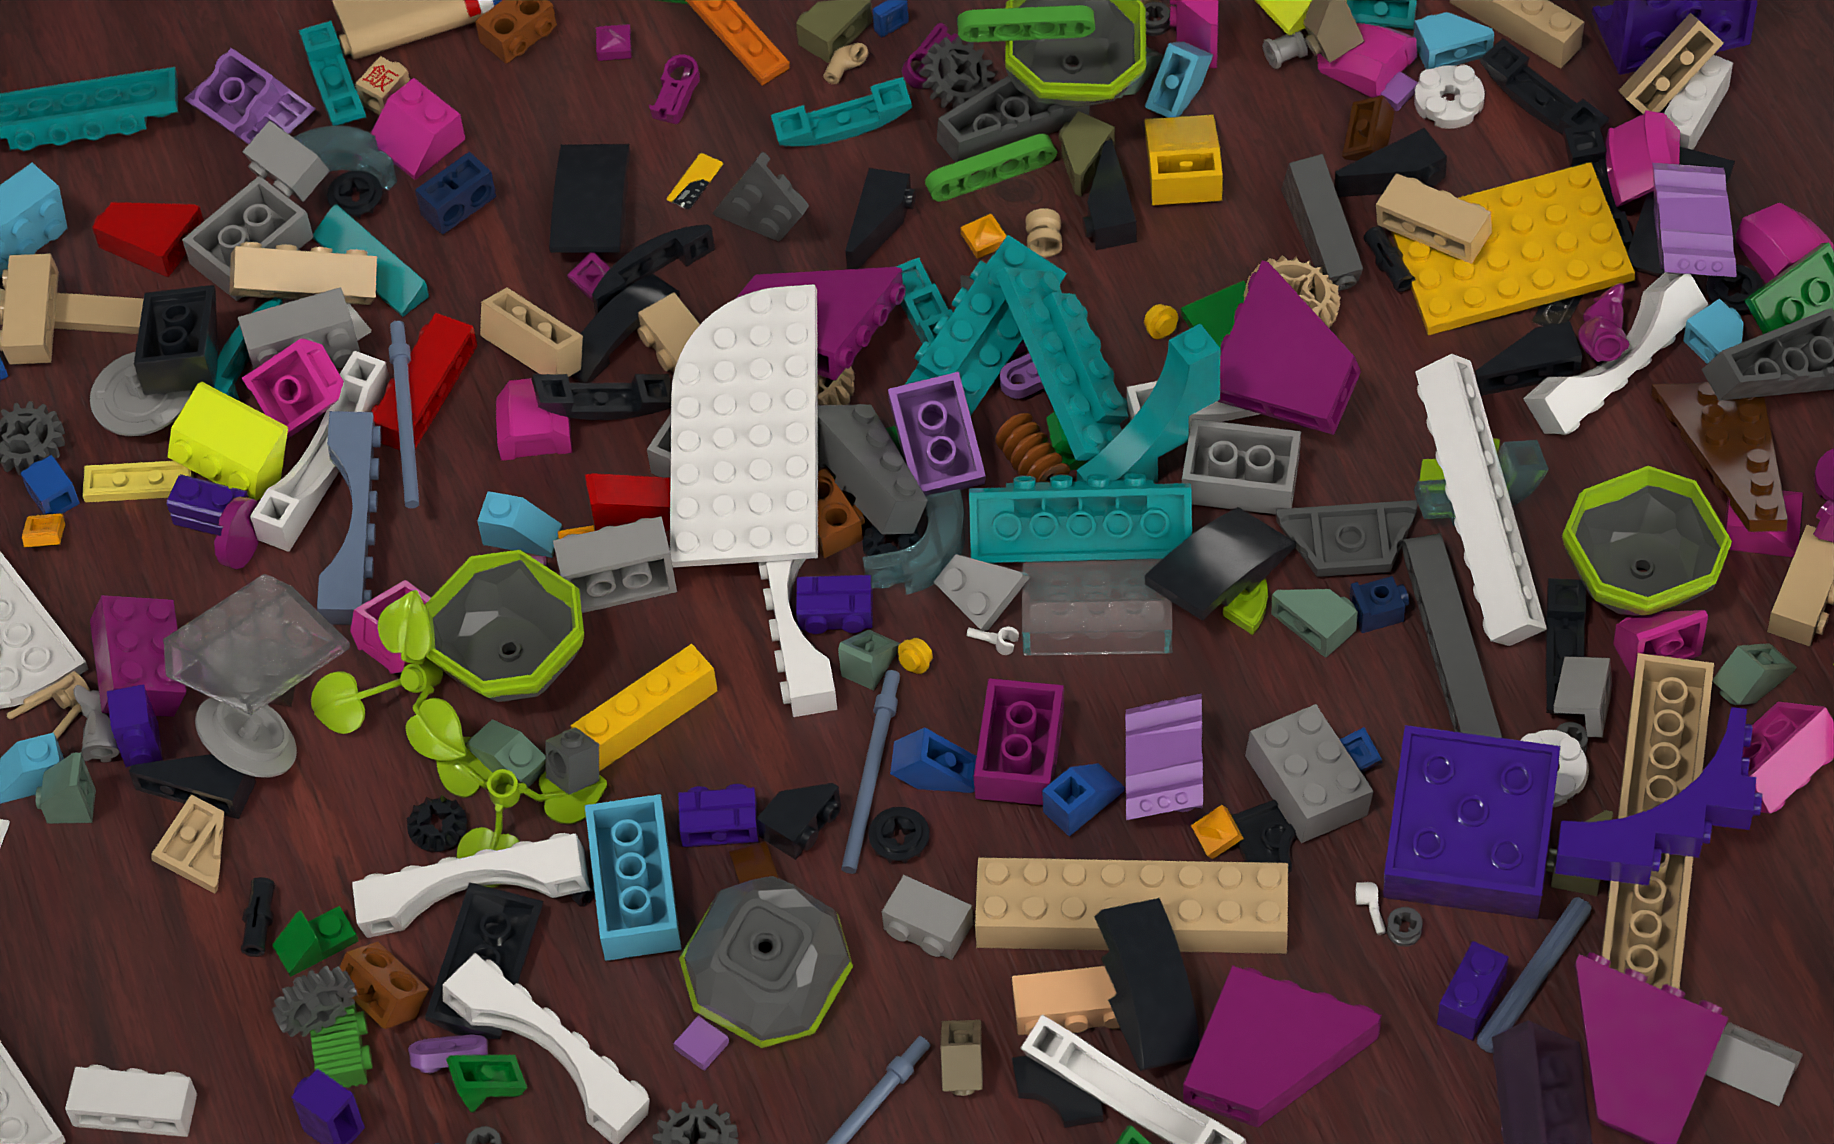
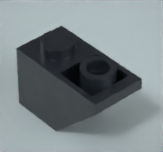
M834 783L779 791L756 819L759 837L796 860L803 850L808 851L812 848L823 826L827 822H833L841 810L839 786Z

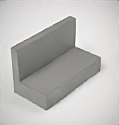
M1564 657L1554 703V713L1585 714L1587 737L1603 736L1613 687L1610 658Z
M1729 1022L1724 1028L1705 1075L1780 1106L1791 1076L1798 1068L1803 1053Z

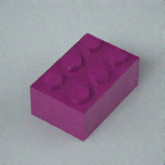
M101 595L90 619L102 713H109L107 691L144 684L155 715L174 717L186 694L174 601L168 599Z
M988 678L974 771L975 799L1043 805L1042 790L1055 779L1064 715V685Z

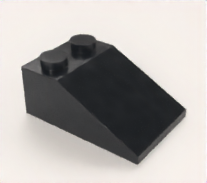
M208 285L144 293L134 358V367L144 395L194 390L200 382L215 388L218 365L215 286Z

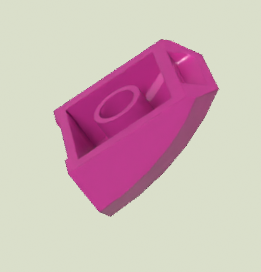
M1356 23L1364 42L1330 63L1319 53L1318 70L1322 74L1371 98L1381 96L1389 81L1417 58L1416 38L1391 28Z
M1645 110L1643 115L1616 128H1609L1605 142L1607 150L1606 165L1616 207H1620L1654 191L1652 163L1679 165L1680 130L1665 113Z
M1777 203L1743 217L1735 235L1736 242L1766 284L1820 244L1829 242L1834 250V244L1814 222L1782 203Z
M303 338L297 340L242 377V380L248 390L252 391L264 414L288 426L287 438L302 430L339 400L344 383L323 345Z
M531 378L508 381L496 399L497 444L501 461L513 460L517 457L573 453L570 417L560 416L539 408Z
M407 580L400 582L354 609L350 632L358 650L366 652L386 667L390 674L402 672L404 667L411 663L402 661L401 653H392L384 647L378 633V620L382 611L388 605L413 590L418 591L424 605L431 599L430 596Z

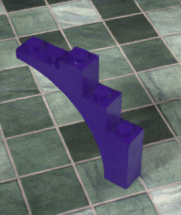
M1731 707L1727 730L1716 755L1700 776L1678 795L1650 810L1625 818L1597 822L1561 821L1555 874L1649 886L1651 871L1659 872L1661 853L1699 858L1702 843H1710L1712 825L1750 830L1752 816H1760L1762 793L1755 792L1757 777L1748 776L1750 758L1743 757V747L1750 748L1753 725L1746 724L1747 709Z

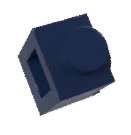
M1393 576L1359 585L1358 582L1350 585V601L1358 611L1357 623L1361 633L1404 622L1405 607L1409 606V597L1403 584L1397 586Z

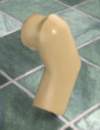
M855 43L854 45L837 49L823 75L824 79L830 84H838L845 70L860 66L866 61L869 54L868 48L862 43Z

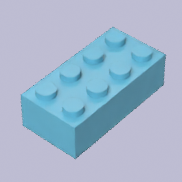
M33 163L0 185V278H2L3 270L8 269L9 255L35 254L38 249L51 240L59 238L68 229L59 186Z
M661 794L585 805L599 933L605 961L682 950Z

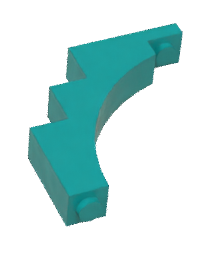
M1201 324L1169 340L1165 365L1144 405L1128 425L1098 455L1094 456L1077 470V481H1087V476L1092 474H1105L1109 476V481L1124 480L1126 474L1141 473L1146 475V480H1153L1154 484L1158 482V457L1188 442L1189 416L1220 400L1221 349Z

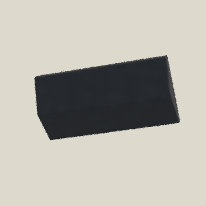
M469 882L425 1015L426 1021L458 1036L480 1035L486 1039L501 1038L503 1029L492 1026L471 1025L443 1001V984L475 953L484 961L487 959L493 961L501 969L504 978L513 985L518 984L543 907V901Z

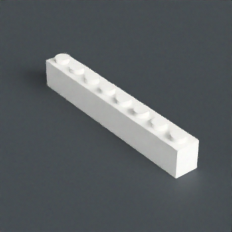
M1450 354L1415 371L1419 383L1417 391L1426 408L1428 416L1426 420L1427 427L1433 435L1436 444V460L1443 469L1446 480L1445 492L1448 499L1452 502L1455 512L1454 524L1457 532L1462 537L1465 548L1464 560L1471 570L1475 584L1473 587L1474 596L1480 603L1484 616V631L1490 638V641L1511 646L1543 632L1547 628L1471 361Z

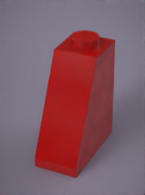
M111 202L106 210L96 217L92 228L100 249L165 277H169L187 254L182 239L203 223L204 219L200 206L195 204Z
M596 473L585 474L596 531L606 526H620L636 522L642 518L652 519L656 517H662L665 531L670 530L671 478Z

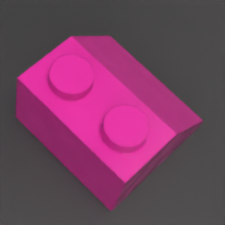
M1170 0V5H1177L1170 6V27H1177V41L1188 43L1213 54L1209 68H1217L1218 0Z
M415 78L411 79L388 98L368 138L370 145L414 180L466 140L460 114Z

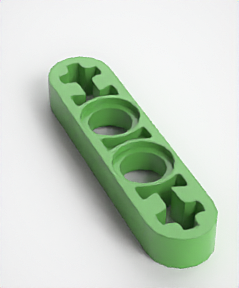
M1082 5L979 9L961 13L957 18L959 38L967 42L1080 38L1092 34L1095 30V19L1093 10Z
M1034 135L936 169L927 176L925 185L933 200H949L1046 166L1054 160L1057 151L1048 135Z

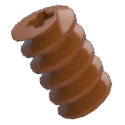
M1028 413L1014 415L1000 427L995 442L998 448L1003 451L1005 458L1010 461L1013 469L1018 471L1019 476L1035 477L1036 482H1050L1052 476L1069 475L1070 468L1068 464L1062 463L1063 459L1059 453H1054L1055 448L1052 447V443L1047 442L1046 434L1040 432L1038 423L1032 422V415Z

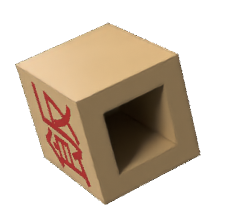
M380 56L355 84L362 106L380 115L388 98L410 80L409 73L403 65L398 62H391Z

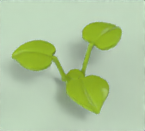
M413 590L388 605L382 611L378 620V633L384 647L392 653H401L402 661L411 663L404 667L401 677L397 680L358 692L357 682L350 673L333 672L320 679L314 687L311 696V706L315 716L326 727L334 732L346 734L357 730L365 719V707L360 699L401 685L413 693L422 691L413 705V711L416 715L411 717L406 723L408 740L418 753L427 758L441 761L458 759L466 756L468 751L463 741L462 728L457 713L443 699L430 698L426 700L428 695L434 692L433 687L441 682L443 672L428 658H425L430 652L432 645L431 626L424 603L418 591Z
M463 737L464 744L472 737ZM468 749V754L464 757L447 761L436 760L441 782L451 794L462 798H469L481 786L484 789H488L491 801L496 805L495 831L479 827L466 833L460 840L457 848L458 859L474 856L478 851L485 849L498 851L511 848L519 842L515 836L501 834L504 808L514 806L522 793L538 802L545 801V813L551 820L560 824L570 825L586 819L585 805L598 803L607 788L606 779L599 775V782L569 795L546 778L545 771L539 779V787L543 794H538L529 789L525 783L518 784L515 774L509 770L499 769L492 773ZM490 884V885H483V886H487V887L493 888V887H496V886H498V885H500V884Z

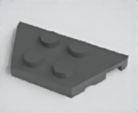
M762 151L718 204L712 214L780 242L803 216L809 204L793 189L784 174H780L776 178L766 166L770 158Z
M1408 500L1276 509V522L1286 536L1296 542L1295 548L1316 577L1391 572L1402 548V542L1406 539L1416 517L1418 501Z

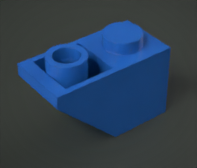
M1099 763L1070 767L1042 790L1043 813L1070 837L1125 791V787Z

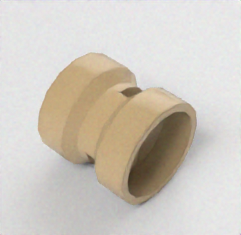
M1037 209L1030 212L1025 220L1026 230L1029 233L1027 247L1043 258L1058 254L1062 250V237L1059 233L1061 228L1059 214L1051 209Z

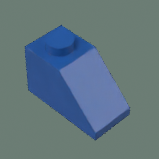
M924 727L894 741L890 774L917 789L972 793L975 791L974 771L977 756Z

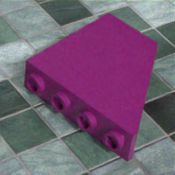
M1262 260L1258 271L1253 272L1249 279L1248 294L1244 303H1240L1236 309L1234 326L1230 334L1225 335L1221 344L1220 400L1217 402L1334 435L1361 370L1355 356L1274 267L1269 262Z
M898 267L756 274L736 298L768 288L815 284L817 289V374L835 381L845 369L850 368L857 353L862 347H866L869 344L871 336L877 328L885 324L893 308L901 304L906 291V287L903 285L902 269Z
M1591 952L1588 953L1587 958L1578 955L1575 963V973L1596 1121L1647 1144H1676L1729 1018L1721 1015L1723 1009L1713 1003L1700 1000L1699 1005L1683 999L1686 993L1673 986L1663 984L1660 989L1646 983L1648 977L1640 972L1626 968L1624 973L1612 969L1609 967L1611 961Z
M1232 965L1184 1082L1183 1102L1258 1128L1376 1041L1380 1033L1381 1015L1376 1014L1367 1006H1353L1338 1001L1328 993H1314L1300 988L1292 981H1278L1263 976L1256 969H1242Z

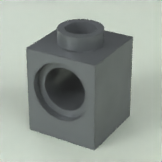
M576 727L545 740L546 778L569 795L599 782V743Z

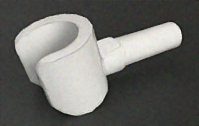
M1009 626L1002 628L998 634L969 627L967 636L996 644V650L1000 654L1009 655L1013 652L1014 645L1004 640L1018 641L1019 632Z
M1373 882L1356 883V905H1369V912L1377 935L1386 933L1379 911L1377 885Z

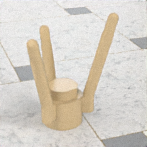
M73 671L57 683L25 698L24 704L9 712L7 718L13 719L54 698L62 709L68 706L72 708L53 731L58 740L75 717L82 712L80 704L74 697L73 689L76 685H80L88 691L90 689L84 679L77 672Z

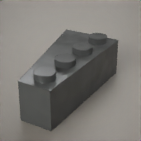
M1008 75L938 118L936 141L956 163L1034 135H1047L1059 131L1067 121L1071 122L1078 111L1089 115L1090 106L1072 107L1038 102L1019 91Z
M1833 308L1722 350L1701 369L1718 400L1834 389Z
M818 405V465L820 467L827 465L836 475L834 481L842 491L845 490L856 497L854 504L881 534H914L928 500L872 405Z

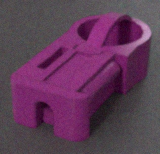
M938 23L918 49L908 57L902 67L904 80L914 88L922 89V85L928 78H920V70L925 66L923 63L913 72L911 62L922 61L928 50L935 43L939 44L944 38L947 37L952 43L958 36L955 33L952 36L946 32L948 27L943 23Z
M680 54L673 56L665 64L661 77L663 87L655 105H649L654 119L672 124H678L681 121L692 93L700 80L697 62L693 57ZM684 66L681 80H675L670 77L675 69ZM691 68H692V69L694 70V72H693V74L690 76Z

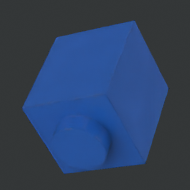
M52 455L33 463L29 468L20 472L27 492L44 515L63 514L80 504L73 483Z

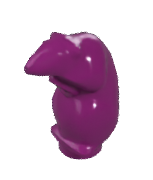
M1622 283L1614 285L1600 297L1594 298L1595 303L1589 306L1583 314L1585 323L1579 329L1578 338L1584 351L1594 361H1613L1619 358L1629 347V341L1622 330V302L1625 292L1624 284Z

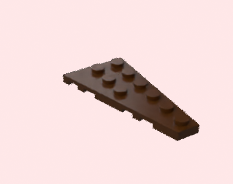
M1709 382L1652 384L1651 396L1656 403L1661 402L1664 406L1665 416L1668 420L1675 422L1681 430L1680 437L1703 469H1709L1714 476L1713 483L1718 490H1724L1730 498L1729 505L1748 532L1787 531V513L1764 396L1719 401Z

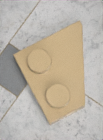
M191 794L152 852V861L215 894L219 884L224 811Z

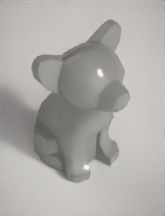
M76 685L73 689L74 697L81 706L83 716L87 718L83 728V747L80 753L84 761L101 759V762H110L112 758L119 754V748L111 730L110 718L107 716L108 713H102L99 691H88L84 687Z

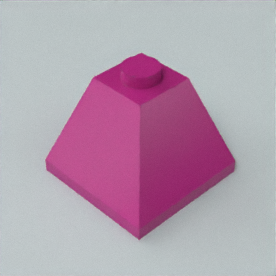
M1782 490L1788 519L1787 531L1748 532L1729 505L1730 498L1727 496L1725 530L1732 541L1729 550L1794 557L1799 545L1803 493Z
M1705 610L1659 612L1639 617L1635 615L1629 616L1619 624H1616L1613 644L1631 678L1634 679L1638 653L1688 660L1701 656L1708 614Z

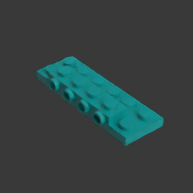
M171 67L0 93V139L7 138L10 150L20 149L27 151L38 145L51 143L54 145H64L77 139L97 140L105 135L116 133L131 135L139 130L146 129V118L148 116L165 117L171 113L178 112V77L176 68Z
M1007 235L987 264L982 260L977 264L969 277L974 281L970 289L967 290L962 287L951 303L956 309L950 317L946 314L942 315L933 329L937 337L932 344L926 340L914 357L919 363L905 385L959 372L971 417L999 376L1001 369L1007 364L1023 340L996 274L1004 267L1053 271L1054 276L1061 284L1067 273Z
M1004 267L996 274V277L1068 440L1074 458L1080 461H1090L1122 431L1120 423L1128 418L1129 415L1127 413L1128 403L1114 384V371L1108 366L1100 352V339L1090 329L1087 322V309L1081 304L1075 294L1061 292L1060 283L1054 276L1053 271Z
M1130 473L1124 476V480L1109 481V476L1105 474H1092L1087 476V481L1072 482V477L1069 475L1052 476L1050 482H1036L1035 477L1018 476L1013 479V483H1006V488H969L971 558L987 563L1163 559L1169 552L1192 535L1191 483L1154 484L1153 480H1146L1145 474Z

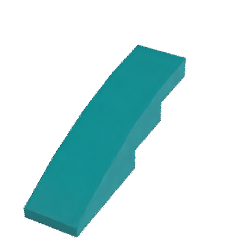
M918 257L896 266L902 269L903 285L906 287L901 306L921 343L923 344L926 340L932 344L937 337V334L933 332L934 327L943 314L950 317L953 311L952 309L948 310L936 284L931 283Z

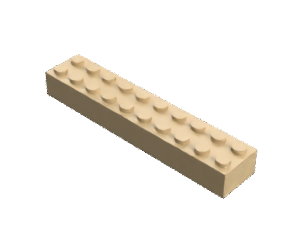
M1638 653L1633 680L1617 819L1650 810L1673 798L1703 772L1714 663ZM1661 853L1659 872L1651 871L1649 886L1610 881L1601 952L1602 957L1611 961L1610 968L1624 973L1626 968L1646 975L1648 977L1646 983L1661 989L1663 984H1667L1679 989L1693 857Z

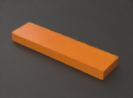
M685 0L762 86L790 69V62L734 0Z

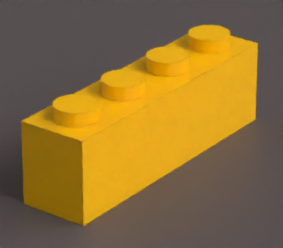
M690 644L570 725L571 729L576 727L599 743L600 772L716 693L718 690L714 668L695 646Z

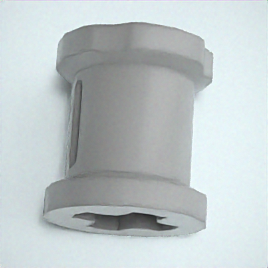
M1300 31L1289 36L1286 34L1275 40L1268 38L1263 43L1264 54L1274 69L1281 67L1282 62L1296 56L1300 58L1305 57L1308 53L1305 39Z

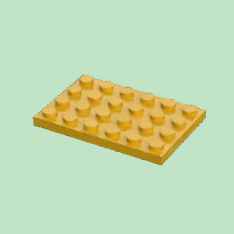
M1591 162L1458 197V199L1470 204H1479L1491 212L1492 233L1472 264L1390 230L1396 247L1403 254V262L1415 278V281L1411 282V290L1428 335L1635 280L1634 269Z

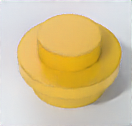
M1158 304L1153 306L1144 318L1147 333L1154 339H1162L1170 335L1176 328L1178 313L1168 305Z
M913 638L911 640H904L898 646L899 661L906 670L916 674H922L928 670L933 654L927 643L919 638Z

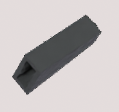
M1320 154L1289 163L1281 190L1315 268L1323 266V275H1328L1329 280H1332L1333 284L1339 286L1338 291L1349 289L1359 281L1363 267L1324 156Z

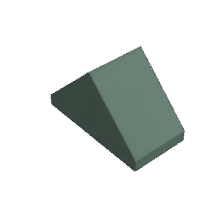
M866 630L840 642L838 653L841 676L871 690H875L898 653V646L901 643L871 630Z

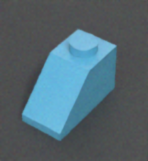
M1445 12L1438 15H1429L1415 21L1414 37L1416 38L1417 51L1426 69L1440 66H1455L1481 59L1493 47L1494 32L1492 28L1452 13Z
M1185 42L1169 43L1145 108L1168 118L1180 117L1201 88L1213 54Z
M1718 299L1686 321L1683 341L1708 364L1722 350L1742 343L1744 322L1735 309L1729 308L1721 299Z
M490 491L487 492L477 520L483 545L513 551L521 550L524 553L551 558L555 552L553 540L559 539L558 531H561L563 528L560 522L526 499Z
M54 732L18 741L0 758V804L36 795L37 787H42L44 772L64 759Z

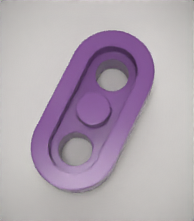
M1030 353L1006 364L1001 369V390L1011 398H1024L1044 389Z
M480 1035L423 1039L411 1044L408 1048L411 1066L418 1068L423 1073H432L439 1071L443 1067H448L446 1059L449 1055H488L486 1038Z

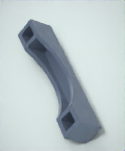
M329 411L327 442L331 462L340 471L350 490L353 510L350 528L343 546L331 564L319 575L317 612L319 624L351 625L354 609L372 599V591L366 590V578L373 579L374 558L368 557V545H375L376 526L370 523V512L377 513L378 495L377 491H372V480H379V458H374V447H381V426H375L373 412Z

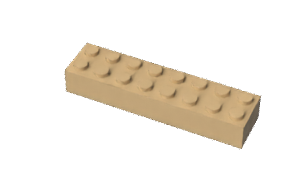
M978 858L975 917L977 948L1109 950L1094 916L1102 909L1160 898L1175 934L1180 952L1287 954L1288 863Z

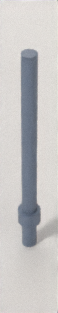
M394 321L390 324L392 344L389 346V361L394 366L404 501L407 508H416L419 506V492L408 372L411 353L410 346L406 343L404 322Z
M894 670L886 671L881 694L876 696L873 709L876 714L841 867V870L845 873L854 874L857 870L890 719L895 716L898 699L896 698L900 673Z
M918 1036L901 1057L896 1056L886 1067V1075L826 1144H847L899 1083H905L914 1072L913 1066L930 1048V1044L925 1038Z

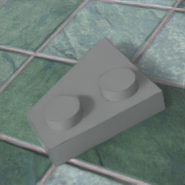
M955 554L934 583L980 630L988 631L1029 580L1030 576L1024 572Z

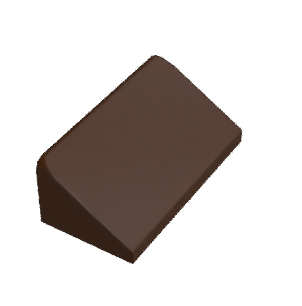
M1383 95L1353 102L1342 157L1345 160L1357 161L1388 146L1394 118V108Z

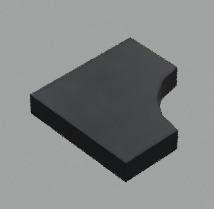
M1271 800L1231 815L1244 838L1236 843L1245 862L1288 863V873L1292 872L1289 853L1291 845L1297 836L1291 823L1289 825L1278 808L1276 800Z
M1027 1055L1012 1058L1019 1099H1035L1048 1104L1059 1114L1064 1128L1103 1121L1101 1102Z

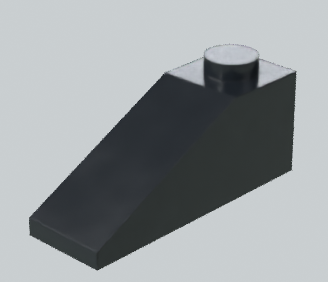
M1422 128L1335 171L1334 187L1338 197L1380 195L1384 193L1396 173L1407 178H1415L1424 185L1431 187L1446 177L1447 155L1427 130Z
M1112 140L1105 141L1087 201L1088 216L1082 217L1086 238L1092 237L1095 250L1137 242V221Z
M869 168L845 250L847 269H858L904 223L907 209L913 210L916 189L911 188L910 174Z
M1571 322L1548 323L1542 327L1534 328L1475 371V378L1480 395L1484 396L1538 385L1547 377L1580 375L1582 353Z
M213 754L132 765L129 770L135 789L183 804L187 802L192 794L224 811L225 816L239 819L256 784L255 776H250L230 768Z

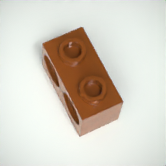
M502 0L475 20L479 42L505 64L516 56L522 55L528 47L541 37L547 36L557 26L553 4L548 0Z
M827 468L818 471V498L825 497L824 499H818V550L824 558L862 541L861 525L865 524L862 512L855 504L850 505L847 500V491H842L836 485L835 479Z
M379 942L346 952L340 965L342 972L347 971L355 984L357 995L352 998L382 1028L387 1029L417 1017L429 988Z

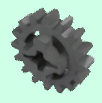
M959 36L952 43L947 37L939 44L935 43L921 61L925 66L920 70V75L928 78L922 86L923 88H932L933 93L930 98L933 100L940 97L942 99L941 107L943 108L948 103H952L953 109L992 86L989 82L995 77V73L987 71L992 61L983 60L981 57L985 50L982 48L975 51L973 49L974 42H968L966 45H963Z
M29 401L26 408L23 409L20 408L18 403H15L14 411L10 413L5 409L0 410L3 416L0 420V464H2L5 472L8 473L15 467L18 475H21L20 472L24 471L25 468H29L30 465L37 461H41L50 455L54 458L60 457L58 447L65 446L63 438L65 431L55 411L48 412L45 404L35 409L32 401Z
M324 966L317 974L310 970L307 977L302 975L295 978L293 987H284L282 989L284 996L275 998L276 1007L272 1009V1013L283 1033L288 1032L289 1036L293 1037L300 1032L301 1036L305 1037L310 1030L314 1029L316 1033H319L322 1026L327 1028L334 1025L337 1016H345L347 1012L344 1008L354 1005L355 1001L352 997L357 995V990L347 971L342 972L338 966L330 971L328 966Z
M698 1100L693 1109H690L686 1102H682V1112L678 1114L674 1110L669 1109L667 1111L669 1122L659 1120L657 1127L660 1133L654 1134L652 1138L654 1144H695L698 1134H700L697 1144H739L738 1139H735L738 1137L736 1125H730V1114L726 1112L719 1116L718 1105L715 1103L706 1110L703 1107L702 1100ZM707 1124L713 1126L715 1129H710L707 1126Z

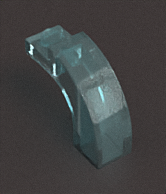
M326 126L315 128L293 137L318 155L330 170L329 172L336 170L366 171L376 176L382 187L386 190H389L397 182L392 159L385 152L378 150L376 138L369 132L347 126Z
M1538 440L1504 442L1497 454L1512 507L1528 497L1539 486L1549 470ZM1446 480L1418 481L1413 490L1423 518H1450L1452 525L1455 526L1454 519L1456 516L1453 505L1445 492Z
M960 489L925 496L928 500L925 506L928 527L924 536L916 544L900 551L862 557L864 575H871L872 588H889L894 584L903 583L906 595L924 590L935 584L934 581L955 554L961 555L965 542V517Z

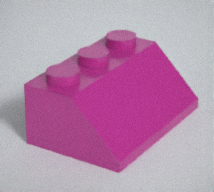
M1777 702L1753 724L1750 748L1743 747V757L1750 758L1748 776L1757 777L1755 792L1762 793V813L1771 814L1782 808L1785 800L1795 790L1808 784L1811 779L1810 777L1821 766L1830 763L1834 759V721L1826 707Z

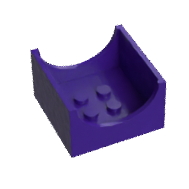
M1614 0L1612 5L1594 6L1592 14L1618 74L1622 75L1637 71L1690 13L1724 43L1716 52L1749 45L1758 0Z
M1405 725L1384 871L1383 898L1538 919L1561 746Z

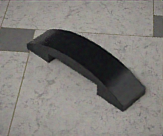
M1504 38L1480 59V63L1488 74L1511 99L1530 115L1560 134L1564 135V128L1598 122L1601 130L1609 122V118L1585 99L1582 98L1576 103L1528 66L1529 57Z
M1598 122L1564 128L1563 133L1570 168L1592 163L1624 246L1630 245L1633 236L1625 211H1621L1620 207H1616L1612 195L1606 165L1607 150Z
M706 224L676 229L650 239L627 253L607 271L592 294L595 314L597 315L613 298L627 287L657 272L679 258L687 267L714 251L715 245L712 228Z
M651 274L619 293L580 333L583 336L581 370L571 375V377L580 383H591L610 365L609 355L640 326L638 312L672 293L679 297L680 291L655 274Z
M533 374L531 378L538 407L564 417L586 420H616L640 417L671 408L672 384L669 374H635L632 383H569L567 374Z
M1548 578L1545 654L1546 713H1554V703L1564 657H1584L1586 587L1581 579Z

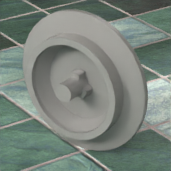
M135 352L116 359L104 368L96 378L90 394L91 410L98 423L105 429L123 436L146 435L168 426L177 419L192 390L167 394L144 395L134 367Z
M217 695L204 701L197 710L195 726L201 741L218 760L230 768L250 776L275 777L285 773L293 765L297 754L294 737L282 717L267 704L248 696Z

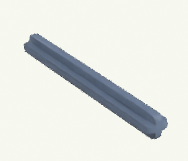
M1580 897L1573 898L1478 1035L1477 1045L1488 1053H1494L1590 915L1591 905L1589 902L1584 901Z

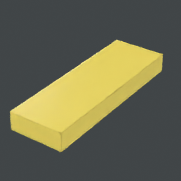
M175 461L88 465L84 468L82 496L85 502L168 498L178 476L181 474L194 477V471Z

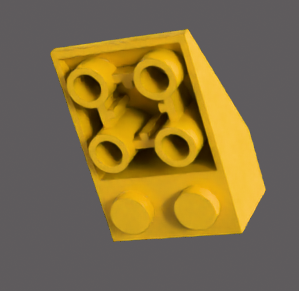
M1214 115L1144 119L1152 205L1222 201L1223 175Z

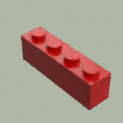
M436 312L429 324H425L422 327L418 342L413 350L410 351L411 361L408 364L415 449L478 347L472 325ZM391 378L387 384L383 399L379 405H375L372 408L371 412L374 415L375 426H381V444L400 450L395 378Z

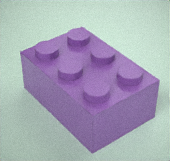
M959 372L888 389V400L904 461L926 498L985 484L986 475Z

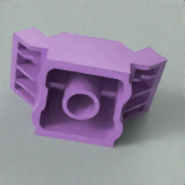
M232 48L217 60L215 71L184 98L193 107L247 144H250L269 120L290 134L296 126L301 124L316 109L288 89L274 76Z
M1652 163L1654 218L1660 269H1664V272L1736 277V260L1733 250V234L1724 168Z
M1202 694L1179 697L1173 700H1164L1159 703L1145 704L1140 707L1126 709V820L1175 810L1188 812L1194 808H1202Z

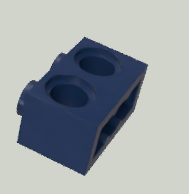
M470 151L415 189L421 216L442 235L496 197L491 171Z

